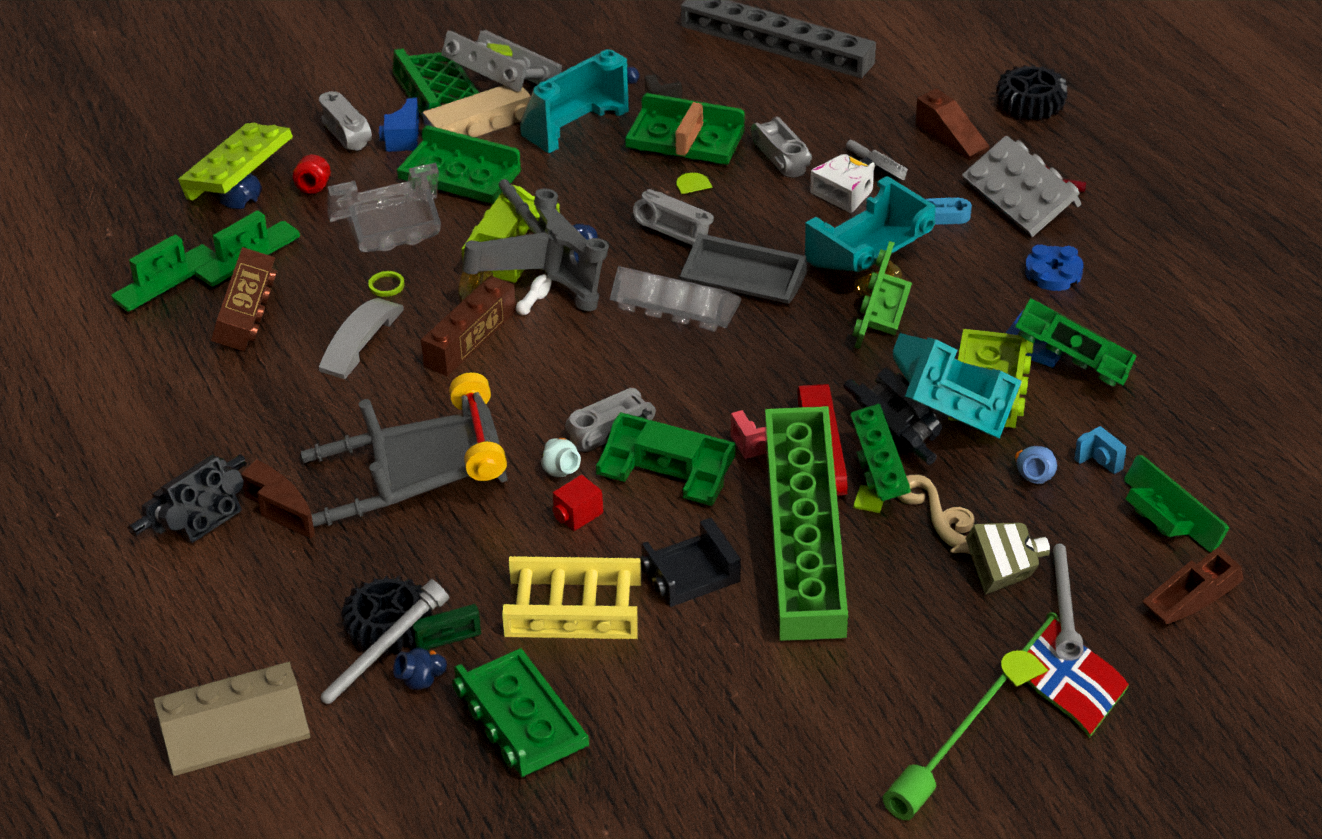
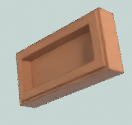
M692 103L676 130V154L685 156L703 127V106L701 103Z

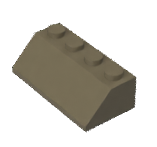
M290 662L153 698L173 776L311 738Z

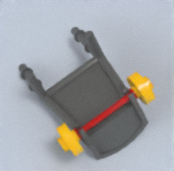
M465 373L459 375L451 382L449 387L451 401L456 408L462 410L463 413L384 429L380 428L371 401L369 399L360 401L359 408L369 431L368 433L350 438L346 435L343 440L321 446L317 443L314 448L301 451V456L304 463L317 459L321 462L324 457L346 451L353 453V449L372 444L375 462L370 465L369 469L379 495L364 500L356 498L353 503L332 509L324 507V511L312 514L313 526L326 523L330 526L333 525V521L358 514L362 517L365 512L398 503L467 476L479 481H488L497 477L501 482L507 481L505 452L500 446L490 409L486 405L491 397L488 380L478 373Z

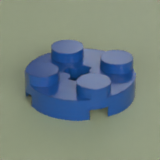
M1035 245L1032 248V253L1027 256L1025 275L1030 282L1031 278L1037 281V286L1042 289L1062 291L1069 289L1071 283L1077 281L1078 284L1082 279L1083 261L1078 256V250L1072 246Z

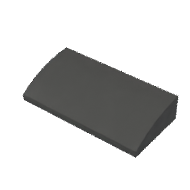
M698 233L681 272L680 280L789 304L798 292L807 273V259L803 255Z

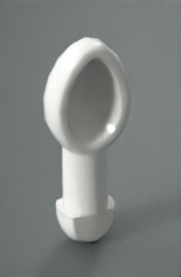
M540 275L532 282L530 291L516 305L518 314H528L536 300L543 299L548 294L552 284V280L548 275Z

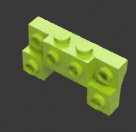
M512 185L539 221L540 215L534 205L535 196L529 194L520 186ZM502 192L492 207L486 210L484 218L478 226L474 227L471 236L466 242L471 240L484 242L523 236L530 228L522 217L516 213L515 208L504 197ZM557 203L555 209L560 213L559 203ZM464 244V246L461 248V249H462V259H463V257H464L465 244ZM525 269L489 271V276L516 283Z

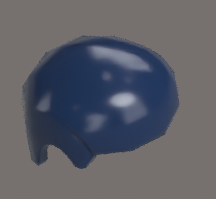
M249 173L227 193H219L218 198L221 204L229 208L243 209L247 201L251 199L253 202L257 201L262 187L257 177Z

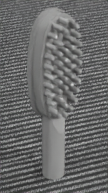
M854 140L847 142L846 149L861 158H870L874 164L905 180L907 168L876 150L871 152Z

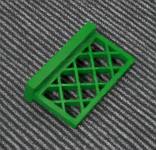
M396 49L393 51L392 73L408 97L417 98L418 111L422 118L424 111L439 107L441 103L448 104L479 93L460 64L442 56V52L408 56L404 49ZM447 61L448 64H443L440 62ZM433 68V69L439 70L440 72L433 71V70H430V69ZM449 73V74L455 75V76H457V77H452V76H449V75H446V74ZM423 76L432 78L433 80L423 78ZM442 81V82L448 83V84H450V85L448 86V85H445V84H442V83H439V82ZM456 87L464 88V89H466V91L461 90V89H458V88H456ZM432 89L437 90V91H440V92H442V93L440 94V93L434 92V91H432ZM450 94V95H453V96H456V97H459V98L456 99V98L450 97V96H448V95Z

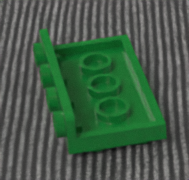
M646 93L642 97V109L625 138L626 147L728 165L745 132V113L739 108ZM692 103H701L703 106V127L685 156L676 154V130Z
M427 125L422 129L423 141L397 169L398 179L494 204L502 193L498 185L499 182L506 179L511 184L521 172L520 152L514 147Z
M522 648L469 672L466 671L462 664L454 667L455 679L452 680V685L455 693L460 699L465 698L472 717L476 721L481 720L492 744L497 742L506 764L509 767L514 766L521 777L589 746V736Z

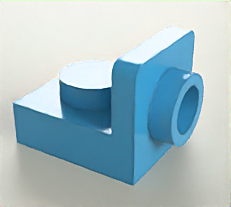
M1099 426L1090 432L1082 434L1077 439L1075 461L1081 464L1093 457L1100 465L1104 466L1111 473L1116 474L1123 470L1126 446Z

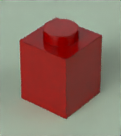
M582 474L552 492V511L555 518L560 523L566 524L573 531L603 514L602 490Z

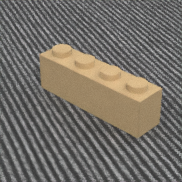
M503 85L424 111V127L429 125L471 137H478L519 123L531 95L523 87L521 91H516Z

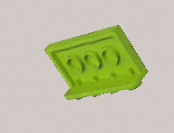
M246 123L178 178L186 199L195 200L205 191L227 193L293 137L290 128L278 127L277 125L268 126Z
M963 329L958 355L959 361L990 370H1000L1022 381L1004 426L1016 428L1017 416H1023L1026 398H1020V395H1026L1029 377H1024L1023 374H1030L1032 356H1026V353H1033L1034 343L1015 334ZM948 416V420L957 421Z

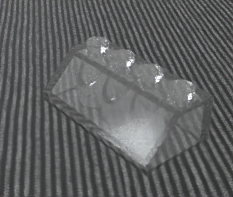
M621 266L617 268L610 296L611 301L619 303L618 309L634 312L635 307L645 309L644 315L661 319L662 314L672 316L671 321L688 325L689 320L700 322L699 328L715 332L717 327L726 328L741 301L740 297L725 290Z

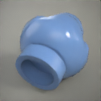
M1031 446L1018 451L1015 455L1018 472L1025 480L1031 483L1043 484L1050 480L1057 471L1056 458L1048 448Z

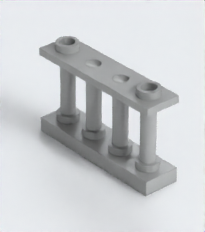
M447 31L441 54L516 91L522 90L524 79L540 84L560 74L563 67L561 64L489 31H480L477 42L455 32ZM488 43L509 45L513 55L504 56L487 48L486 45Z

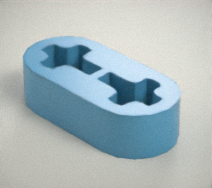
M964 198L926 199L936 206L935 224H963L971 218L972 205Z

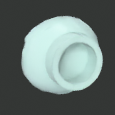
M553 438L546 442L541 466L549 475L564 477L574 473L579 468L581 462L580 454L571 441L565 438Z

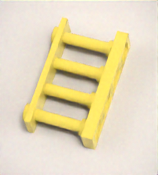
M509 556L511 584H518L516 605L503 604L504 637L638 639L637 606H629L630 586H641L640 558ZM531 584H551L549 605H529ZM564 585H584L582 606L562 605ZM597 585H617L615 606H595Z

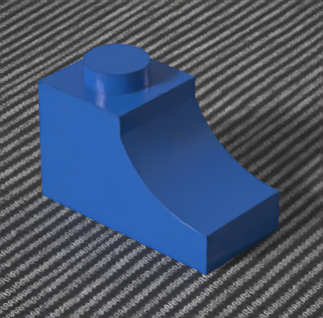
M407 98L401 109L392 114L384 115V125H379L380 141H385L386 152L414 151L417 148L419 139L417 98Z

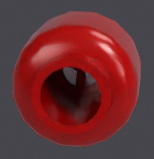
M314 154L306 155L300 159L293 170L294 184L304 193H318L324 189L330 179V166L321 156Z

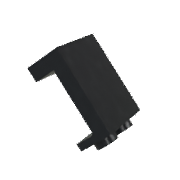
M712 517L700 521V535L657 551L653 550L648 541L641 544L642 556L639 557L641 570L644 575L650 576L656 594L659 597L663 596L670 607L741 582V559Z

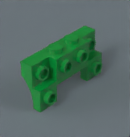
M1032 298L1029 299L1015 325L1016 328L1020 329L1019 336L1032 343L1036 339L1047 342L1045 348L1058 355H1061L1062 352L1073 357L1071 362L1087 370L1089 366L1095 368L1097 372L1101 373L1098 378L1113 387L1117 382L1124 385L1137 357L1136 354Z
M620 412L612 424L606 447L596 464V474L625 482L634 466L681 478L687 480L683 488V498L713 506L724 486V475L735 458V442Z

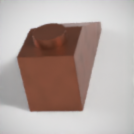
M937 88L917 98L915 121L917 126L969 161L989 151L990 146L954 99Z

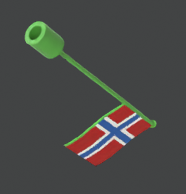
M1050 612L1046 615L1047 620L1022 649V651L1034 655L1048 671L1027 682L1041 696L1071 717L1090 738L1128 689L1129 684L1109 663L1085 646L1080 658L1072 661L1061 659L1056 653L1055 643L1057 636L1061 632V625L1058 622V615ZM1004 672L926 767L919 765L907 766L883 795V803L892 815L902 820H910L934 792L936 782L931 771L1007 680L1008 677Z

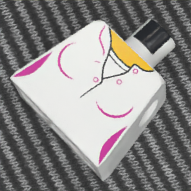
M842 154L811 170L810 193L852 213L872 192L875 170L874 162L868 157L858 161L846 154Z

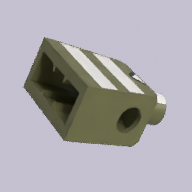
M1023 523L975 524L965 538L985 594L1029 578L1039 566L1038 558L1050 554L1047 538L1031 539L1027 527Z

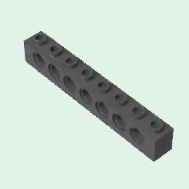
M686 0L681 5V27L861 79L875 64L876 41L730 0Z

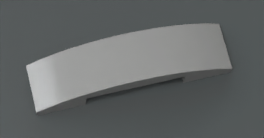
M376 298L358 307L341 325L331 340L319 365V372L346 379L360 362L359 352L382 325L391 326L404 310L403 305Z

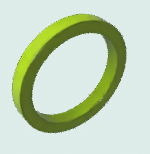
M393 271L379 272L369 280L370 291L381 297L396 295L404 288L403 276ZM382 277H395L400 281V285L390 291H379L373 287V283Z

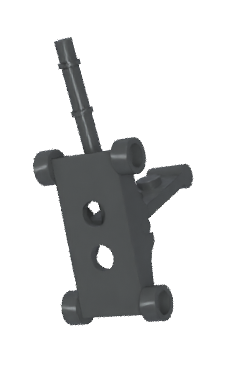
M501 180L498 185L504 197L510 201L516 213L522 217L533 234L484 242L473 240L466 242L462 270L467 274L497 270H545V273L548 274L551 280L563 283L576 293V307L584 311L595 310L599 301L597 288L602 261L607 257L608 243L599 238L587 240L555 209L558 194L555 191L545 188L536 191L534 205L540 215L538 221L530 211L528 204L518 195L516 188L508 180ZM574 251L578 254V263L575 260Z

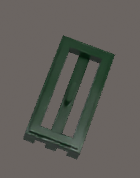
M476 603L417 620L412 625L415 648L428 650L480 635V616Z

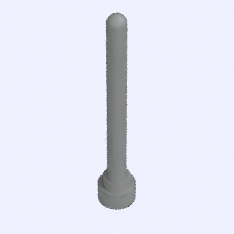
M1056 544L1053 547L1061 625V632L1055 640L1056 653L1061 659L1072 661L1082 656L1084 646L1081 635L1075 631L1066 547L1063 544Z
M433 579L427 582L421 588L423 592L419 595L420 599L321 694V701L325 704L332 703L427 610H433L436 606L440 608L447 602L450 597L446 591Z

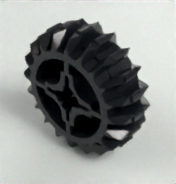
M1025 64L1021 68L1014 66L1013 70H1006L1005 74L1000 75V80L996 86L998 105L1002 106L1003 111H1009V115H1018L1019 119L1025 117L1029 120L1031 118L1040 120L1041 117L1050 118L1051 114L1057 115L1059 110L1063 109L1068 95L1066 80L1061 77L1060 73H1055L1054 69L1047 70L1045 66L1036 67L1035 65L1026 66Z
M386 574L385 578L377 580L373 576L371 583L361 581L360 589H351V594L345 597L344 607H342L341 616L346 635L349 636L352 644L360 646L361 651L368 649L406 613V609L409 610L420 599L419 595L423 592L421 590L422 586L415 585L412 579L403 581L400 575L395 579H390ZM427 610L419 619L432 616V610ZM412 626L385 651L386 655L389 650L393 649L401 652L402 647L405 645L413 648L415 639Z

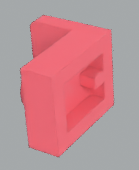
M743 410L731 413L730 436L744 459L767 453L765 427L756 429L754 422L748 420Z

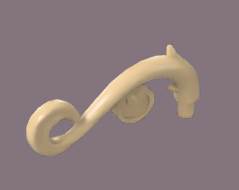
M908 475L907 479L911 489L918 487L928 492L932 524L941 539L952 547L951 553L971 554L965 539L967 536L960 533H966L974 526L975 519L972 512L962 507H952L942 512L938 492L931 480L922 475ZM910 492L897 498L905 504L918 505L924 502L925 495ZM950 524H955V530L950 527Z

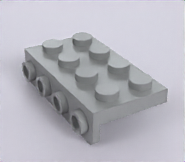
M1006 135L964 172L962 176L969 185L1033 237L1069 204L1078 208L1081 205L1078 198L1080 192L1070 181L1067 183L1062 181L1061 175L1054 168H1046L1045 163L1037 154L1030 155L1028 149L1021 141L1017 140L1014 142Z

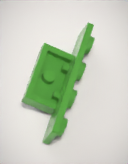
M889 241L887 250L880 249L875 266L881 268L879 274L872 273L867 289H871L873 292L871 297L865 295L860 312L865 313L863 320L857 319L852 336L857 337L855 348L860 349L867 326L896 335L912 282L885 274L895 242Z

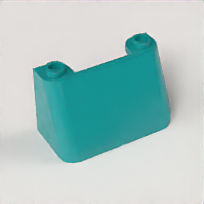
M603 50L601 53L535 86L520 121L521 135L549 154L559 149L560 127L591 111L599 116L604 115V110H615L617 116L627 113L629 111L627 59L613 50Z
M886 176L877 181V186L880 190L875 198L871 196L867 198L866 210L836 228L827 222L824 223V221L817 217L805 222V256L807 262L815 268L854 272L868 269L876 263L880 249L887 250L889 241L895 242L892 253L925 233H929L935 225L936 206Z

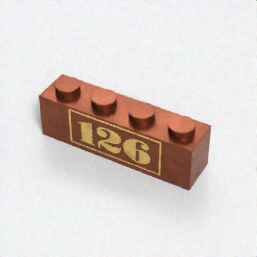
M242 247L211 338L212 342L245 351L248 340L255 341L259 325L254 324V322H261L265 306L260 304H267L271 288L266 286H273L277 270L272 269L275 257Z
M491 275L421 339L424 367L448 377L516 312L514 285Z

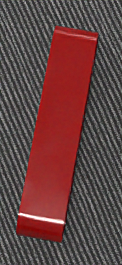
M829 384L798 386L799 408L829 407L837 496L847 495V474Z

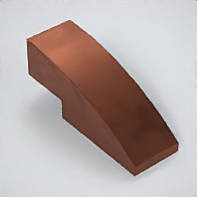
M257 459L241 473L244 481V495L259 503L261 516L306 537L312 538L315 535L312 514L305 499L285 476Z
M1217 547L1198 564L1191 560L1142 601L1143 605L1165 624L1178 621L1212 604L1244 580L1242 568L1236 561Z

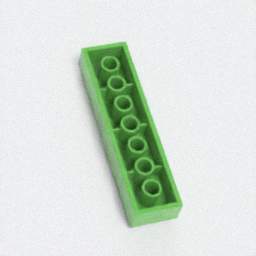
M829 407L765 409V438L780 641L847 638L848 609Z

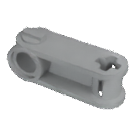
M326 92L319 96V103L323 107L322 123L345 149L358 151L365 147L368 141H371L372 134L367 119L342 94Z
M779 117L772 118L770 122L763 124L754 123L751 125V134L755 144L779 169L781 174L787 177H799L806 172V167L810 165L812 160V154L808 151L805 143Z
M651 189L643 192L641 199L633 207L634 217L641 225L694 245L698 233L708 235L709 225L713 222V215L711 213Z
M629 388L583 409L574 411L567 419L565 429L570 434V441L576 446L577 450L588 452L607 443L612 424L620 412L653 420L656 409L650 402H645L641 398V393L636 388Z

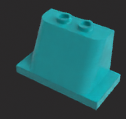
M899 333L893 349V360L909 382L905 397L1000 439L1022 381L1000 370H990L963 363L955 359L957 349L936 339L928 337L926 340Z

